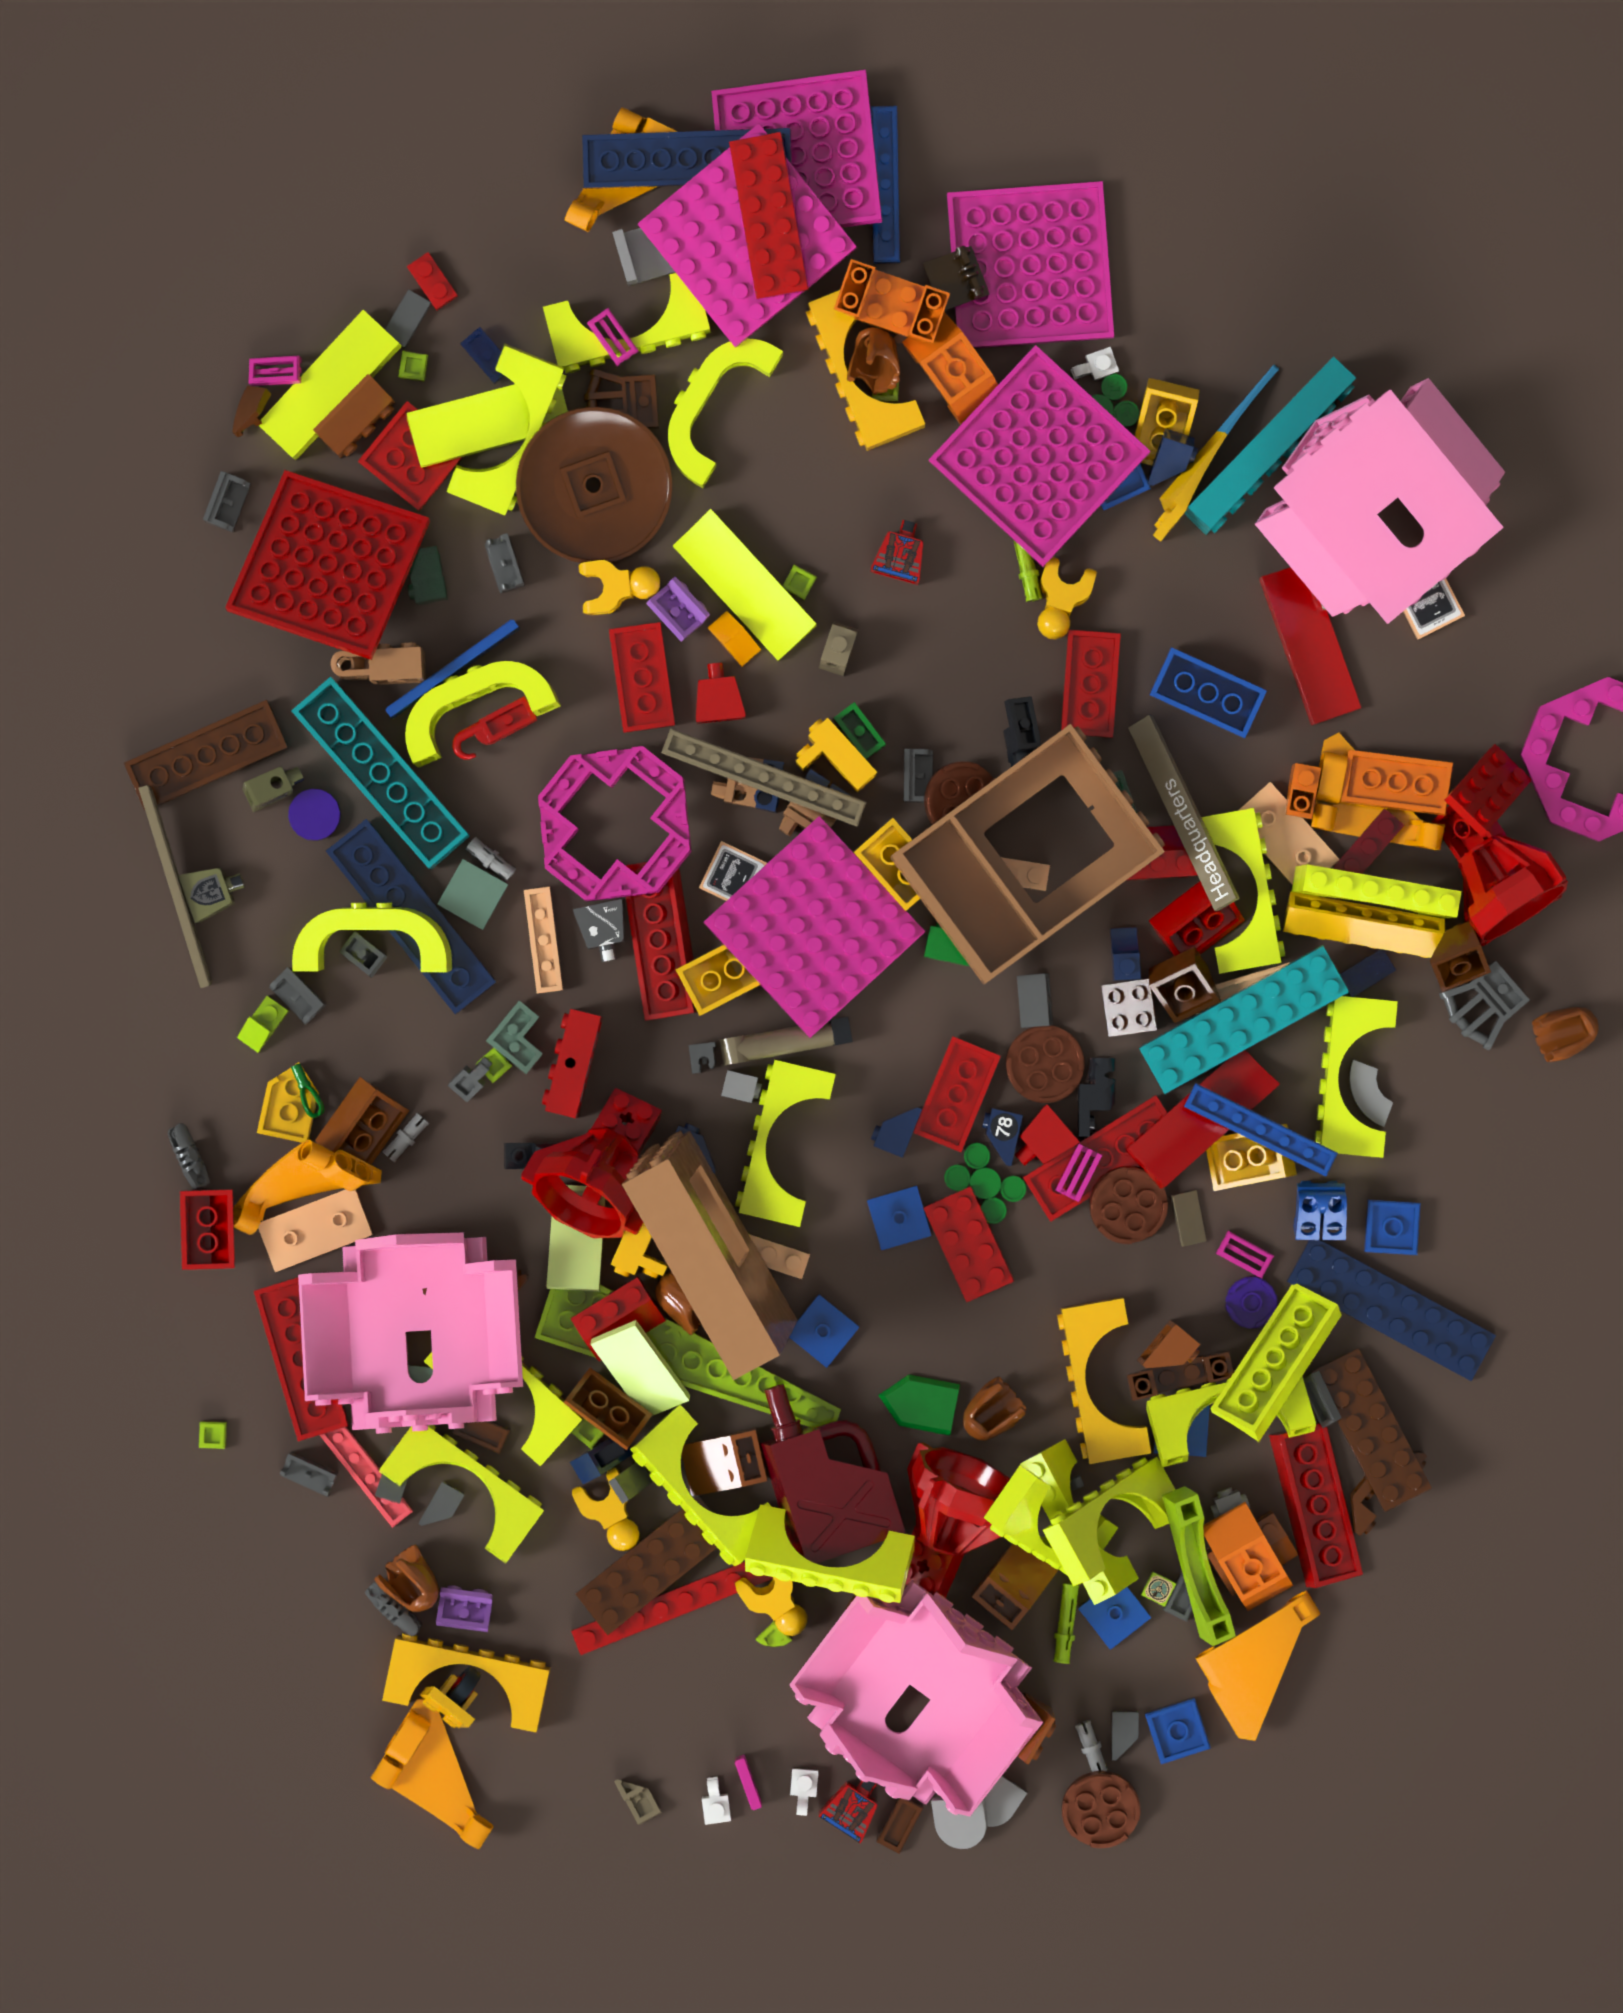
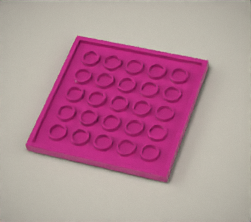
M866 70L711 91L715 131L752 129L758 123L764 129L790 128L792 165L839 225L844 228L882 222Z
M758 123L739 140L767 135L768 133ZM730 147L638 223V226L734 347L739 346L804 292L756 299ZM786 158L808 287H811L858 247Z
M1103 181L947 193L951 253L961 246H972L990 295L955 307L956 325L964 333L974 349L1114 338Z
M1035 345L931 456L929 462L1033 559L1044 567L1151 451Z
M820 816L703 922L809 1038L925 933L923 928L901 907Z

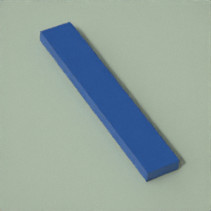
M871 106L882 222L873 224L874 264L900 263L897 106Z
M514 619L509 620L386 708L389 716L392 719L396 718L417 703L428 691L444 684L443 681L446 678L458 674L520 630Z
M1195 1083L1184 1105L1185 1108L1325 1177L1338 1154Z

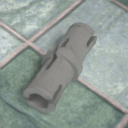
M477 837L465 849L483 863L482 866L486 869L490 868L506 882L516 871L515 867L499 856L498 851L488 848Z
M419 1113L415 1114L403 1130L399 1129L397 1132L398 1136L382 1151L388 1157L396 1149L389 1158L393 1162L397 1161L409 1145L413 1146L415 1143L414 1139L430 1124L424 1118L416 1126L422 1118Z
M1091 1720L1083 1721L1086 1732L1081 1723L1076 1724L1075 1728L1083 1746L1081 1750L1083 1754H1086L1091 1771H1099L1097 1763L1100 1771H1107L1108 1767L1100 1750L1102 1745L1096 1739Z

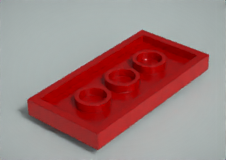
M661 622L609 629L623 733L675 726Z
M1068 630L1061 730L1071 724L1073 728L1078 726L1085 736L1113 738L1121 633Z
M1494 744L1444 801L1482 837L1532 779L1503 750Z
M952 1036L913 1133L962 1152L1001 1056Z
M972 1186L923 1207L966 1303L1015 1281Z

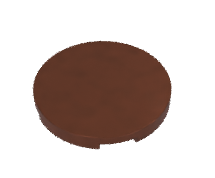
M953 762L940 768L931 777L924 796L925 811L932 825L995 780V778L980 765L972 762Z
M1056 1026L1031 1027L1019 1034L1012 1042L1006 1057L1007 1075L1012 1086L1023 1097L1038 1103L1056 1102L1069 1096L1080 1083L1084 1072V1055L1077 1040L1067 1031Z
M1123 1166L1109 1171L1099 1179L1091 1193L1089 1209L1093 1223L1106 1238L1121 1244H1132L1153 1236L1160 1229L1167 1215L1168 1201L1165 1189H1160L1143 1168Z
M1094 1771L1080 1776L1068 1787L1062 1800V1818L1067 1831L1072 1837L1093 1848H1109L1124 1842L1129 1838L1128 1836L1133 1832L1140 1819V1802L1136 1790L1129 1781L1113 1772Z

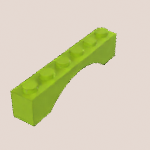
M1184 1486L1162 1495L1200 1638L1215 1646L1236 1637L1230 1613L1218 1590L1208 1561L1204 1541V1515L1198 1494Z

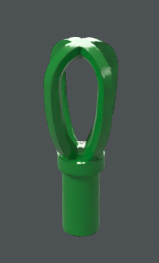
M301 1064L292 1066L291 1069L298 1083L305 1112L311 1118L321 1116L324 1113V1105L319 1095L311 1086L310 1081H308ZM305 1089H308L314 1096L319 1106L317 1113L311 1112L307 1103Z

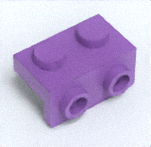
M677 577L672 578L663 589L646 603L681 642L699 628L710 615L705 605L698 601L689 592L687 585L679 581Z
M452 1585L447 1586V1588L441 1587L436 1625L488 1632L493 1595L488 1594L486 1590L482 1589L466 1591L462 1590L461 1587Z

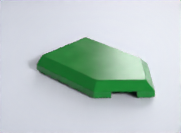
M908 1374L878 1396L899 1426L950 1436L960 1384Z

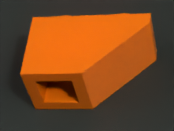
M1298 763L1292 765L1287 792L1286 815L1312 819L1321 771L1320 767Z

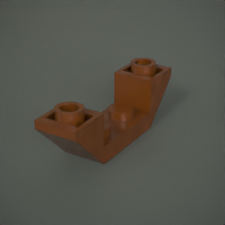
M1229 1351L1197 1356L1191 1363L1186 1361L1184 1365L1147 1368L1126 1376L1132 1401L1187 1386L1229 1379L1234 1371Z
M1413 1451L1423 1469L1427 1463L1424 1461L1427 1455L1422 1451ZM1366 1476L1350 1493L1353 1531L1359 1536L1363 1532L1368 1534L1376 1524L1374 1519L1377 1517L1361 1503L1364 1499L1368 1501L1374 1495V1491Z

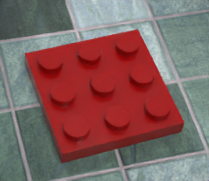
M406 401L358 462L416 510L420 511L463 457L421 468L407 421V413L418 409Z

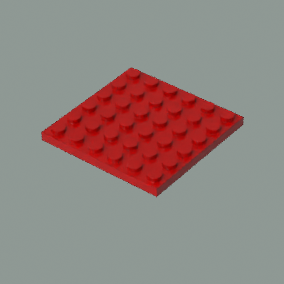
M284 470L225 608L227 612L372 660L427 531L430 519L429 517Z

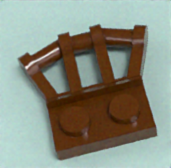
M591 368L589 374L591 379L587 392L584 394V401L587 402V407H598L597 401L623 399V409L615 410L632 416L648 429L659 428L655 374L620 377ZM601 380L622 385V391L598 392Z

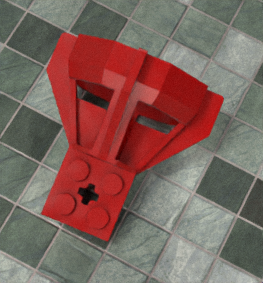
M1450 805L1447 807L1446 816L1438 815L1431 821L1435 824L1445 825L1443 840L1457 859L1458 867L1461 869L1463 876L1464 922L1469 921L1482 947L1537 915L1549 904L1558 901L1566 891L1568 884L1566 875L1551 853L1507 837L1498 821L1482 837Z
M615 1087L592 1128L586 1134L535 1151L523 1170L521 1179L533 1185L532 1195L556 1221L591 1238H622L625 1231L637 1235L644 1222L623 1188L622 1183L627 1178L626 1174L638 1162L640 1153L660 1121L662 1110ZM559 1176L571 1178L587 1185L582 1197L571 1190ZM603 1196L614 1208L598 1205L601 1197Z
M922 1442L917 1444L907 1468L916 1512V1526H914L912 1535L915 1536L914 1552L906 1584L908 1585L913 1580L932 1595L938 1592L946 1598L963 1556L974 1549L1001 1538V1536L990 1529L992 1524L984 1519V1516L1011 1478L980 1458L945 1447L932 1448Z

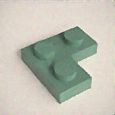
M518 1001L487 1038L486 1042L527 1074L543 1054L523 1038L539 1016L521 1001Z

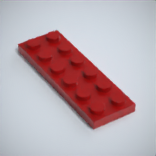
M777 132L730 141L729 145L756 299L809 290L782 133Z
M1157 1095L1078 1143L1102 1155L1079 1202L1055 1190L1077 1145L1023 1177L1050 1222L1090 1198L1096 1183L1109 1171L1123 1166L1140 1167L1126 1149L1167 1113ZM1080 1152L1063 1189H1068L1085 1152ZM1090 1156L1072 1191L1073 1194H1077L1095 1157Z
M298 1277L255 1290L254 1295L297 1440L302 1441L348 1427L349 1423L343 1404H338V1399L331 1400V1405L315 1406V1401H305Z

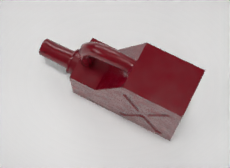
M784 1384L765 1389V1395L774 1422V1427L771 1430L775 1438L759 1444L780 1509L786 1510L785 1528L789 1541L795 1550L807 1560L817 1564L885 1541L888 1531L905 1534L906 1532L888 1474L880 1470L872 1441L867 1432L857 1423L847 1420L833 1421L815 1428L807 1427L802 1429L800 1425L801 1420L795 1419ZM838 1436L850 1437L857 1445L863 1467L830 1460L823 1441Z

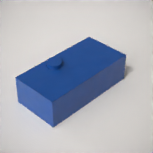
M1171 647L1149 695L1246 738L1267 690Z

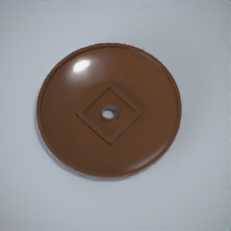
M605 407L573 409L556 416L544 424L525 447L516 474L517 503L523 520L531 533L551 552L578 563L597 560L614 562L630 556L641 549L654 537L661 527L669 510L672 496L671 469L666 453L658 439L637 419L621 411ZM591 477H596L600 481V487L594 492L586 489V481Z

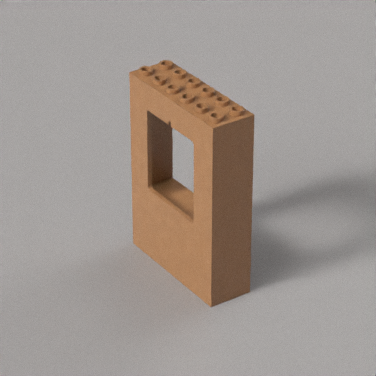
M1069 724L891 855V860L983 985L1165 852L1162 848L1165 846L1163 840L1156 832L1152 835L1146 827L1149 824L1146 817L1141 811L1136 813L1132 808L1131 804L1134 803L1132 798L1125 790L1121 792L1115 785L1118 782L1117 778L1110 769L1104 770L1100 764L1102 761L1101 756L1094 747L1091 749L1087 747L1084 743L1087 738L1078 726L1073 728ZM1064 776L1087 808L1090 806L1094 807L1090 812L1112 840L1114 847L1040 902L1035 903L985 837L984 832L1056 778Z
M678 1131L668 1137V1140L661 1147L659 1143H656L647 1148L645 1153L641 1155L642 1157L637 1160L638 1162L634 1164V1167L630 1169V1172L626 1174L627 1178L622 1183V1186L730 1375L735 1380L780 1356L798 1320L691 1132L688 1131L683 1134L681 1131Z

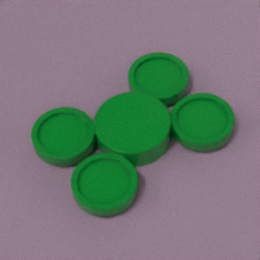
M1110 374L1105 377L1101 385L1103 395L1097 394L1092 395V397L1124 427L1134 425L1139 418L1137 405L1131 401H1121L1113 408V404L1110 401L1119 400L1124 397L1127 392L1126 380L1119 374Z
M973 1143L966 1148L964 1160L969 1167L977 1170L970 1177L969 1171L964 1166L953 1165L946 1170L944 1181L950 1189L955 1191L966 1188L968 1184L972 1186L977 1197L986 1199L982 1203L981 1208L988 1223L996 1224L1005 1218L1007 1209L1005 1203L994 1196L1000 1190L1001 1195L1007 1201H1019L1026 1193V1184L1017 1176H1009L1001 1183V1179L996 1171L990 1168H983L990 1160L988 1148L981 1143Z

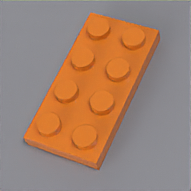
M1349 750L1341 802L1446 816L1447 803L1444 799L1449 795L1453 763Z

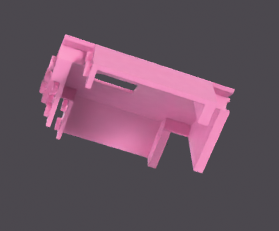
M1427 378L1411 386L1401 401L1390 389L1376 401L1370 395H1367L1315 420L1282 467L1287 476L1277 483L1274 489L1283 500L1266 508L1255 523L1257 528L1332 617L1342 612L1347 614L1360 604L1365 606L1370 603L1388 624L1410 605L1418 602L1424 593L1436 583L1448 577L1454 568L1466 558L1474 555L1484 543L1504 528L1486 505L1490 501L1489 496L1500 486L1501 483L1499 481L1505 474V471L1432 381ZM1397 497L1424 530L1423 540L1415 547H1406L1401 544L1377 515Z
M464 1232L396 1234L355 1240L356 1246L342 1247L344 1272L298 1275L305 1401H315V1406L331 1405V1400L338 1399V1404H351L352 1430L376 1429V1434L392 1433V1427L412 1426V1431L428 1430V1425L448 1424L449 1429L464 1428V1423L497 1421L495 1394L513 1393L514 1387H523L516 1260L488 1261L486 1237L464 1238ZM423 1288H427L426 1296L423 1294ZM431 1330L433 1374L427 1382L417 1383L412 1380L408 1371L406 1332Z
M913 1580L904 1589L901 1603H888L878 1598L856 1596L789 1684L795 1692V1698L804 1705L811 1704L816 1706L807 1718L821 1729L819 1735L825 1742V1748L834 1755H843L845 1760L852 1764L856 1770L855 1774L860 1780L878 1783L886 1787V1793L892 1798L910 1800L913 1796L926 1805L934 1794L937 1793L943 1798L946 1808L951 1813L970 1817L1043 1723L1017 1688L1032 1667L1012 1653L1014 1648L998 1636L994 1638L991 1634L982 1630L984 1626L967 1613L964 1616L958 1610L952 1608L954 1604L938 1592L932 1595ZM910 1684L931 1700L906 1731L894 1732L889 1729L885 1722L886 1715Z

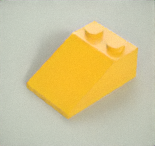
M1153 378L1148 379L1134 435L1151 451L1141 463L1152 466L1165 428L1189 436L1200 390Z
M892 818L854 851V854L901 907L907 911L920 898L891 860V855L912 841V839Z
M724 945L676 969L699 1016L760 986L757 980Z
M1238 1133L1222 1136L1206 1150L1214 1191L1297 1175L1293 1160Z

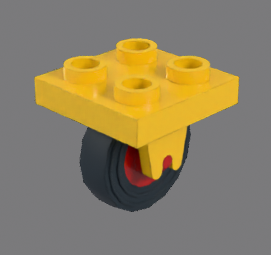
M469 1666L457 1677L451 1674L439 1690L435 1686L425 1687L420 1693V1696L424 1699L422 1703L431 1711H440L445 1715L442 1719L451 1727L469 1728L475 1718L468 1714L466 1710L478 1695L474 1689L480 1680V1672L474 1667Z

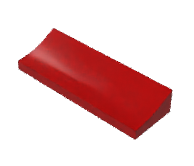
M1291 567L1261 576L1259 581L1311 726L1361 709L1327 610L1322 609L1320 601Z
M647 862L625 866L638 875ZM678 868L659 893L626 897L645 1021L698 1013L676 972V969L694 960L680 869Z
M1244 1050L1223 1062L1199 1085L1252 1110L1280 1083ZM1190 1093L1126 1149L1160 1189L1166 1187L1230 1130L1185 1108L1184 1105Z
M1316 1423L1314 1432L1290 1438L1287 1431L1269 1435L1306 1587L1318 1588L1363 1575L1327 1427L1323 1428L1320 1423Z

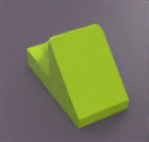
M266 996L252 1017L249 1016L237 1038L259 1053L289 1010L271 997Z

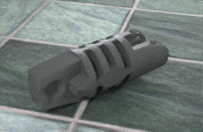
M179 1123L175 1127L170 1128L167 1135L187 1181L193 1190L206 1186L210 1181L205 1163L201 1159V1154H199V1150L187 1126Z
M373 1582L365 1591V1594L376 1609L394 1626L397 1625L411 1637L415 1636V1634L417 1635L422 1626L417 1617L387 1595L376 1582Z

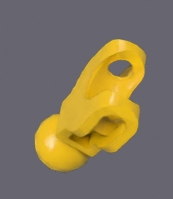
M1052 557L1049 560L1039 583L1047 601L1045 610L1040 613L1037 622L1038 629L1043 636L1048 639H1059L1067 634L1070 629L1069 617L1072 609L1084 604L1089 599L1097 574L1096 570L1087 568L1079 582L1066 584L1058 576L1059 559Z
M606 560L584 562L578 566L580 574L585 577H598L604 585L603 593L599 598L586 601L583 604V613L587 615L614 613L626 599L634 598V596L639 599H648L653 597L660 588L659 574L648 566L638 567L632 572L629 570H618Z
M613 1467L607 1471L606 1477L608 1482L620 1474L617 1468ZM611 1485L609 1495L602 1501L593 1500L583 1487L577 1486L572 1489V1496L581 1514L588 1519L599 1521L603 1528L607 1529V1540L612 1548L618 1551H628L636 1546L640 1535L638 1526L628 1519L627 1502L621 1503Z
M773 1577L770 1584L762 1588L755 1587L746 1578H741L735 1582L736 1590L749 1610L768 1614L773 1621L775 1620V1625L781 1633L795 1636L805 1629L808 1617L806 1611L800 1605L794 1603V1598L791 1595L793 1590L792 1581H781Z

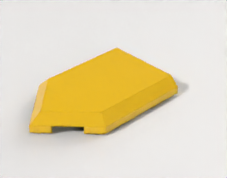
M290 1067L268 1082L257 1133L300 1143L309 1140L314 1118L307 1115L304 1110L298 1083ZM304 1070V1073H305V1075H306L308 1081H310L311 1086L314 1088V1090H315V1091L317 1092V1094L319 1095L318 1090L316 1089V1087L314 1086V1084L312 1083V1081L310 1080L309 1076L307 1075V1073H306L305 1070ZM305 1089L309 1108L312 1113H315L317 1102L311 1092Z

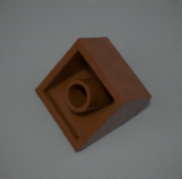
M1469 921L1457 924L1453 928L1446 930L1430 959L1442 992L1491 973L1480 942Z
M1195 947L1149 968V986L1174 1023L1221 1002L1209 968Z

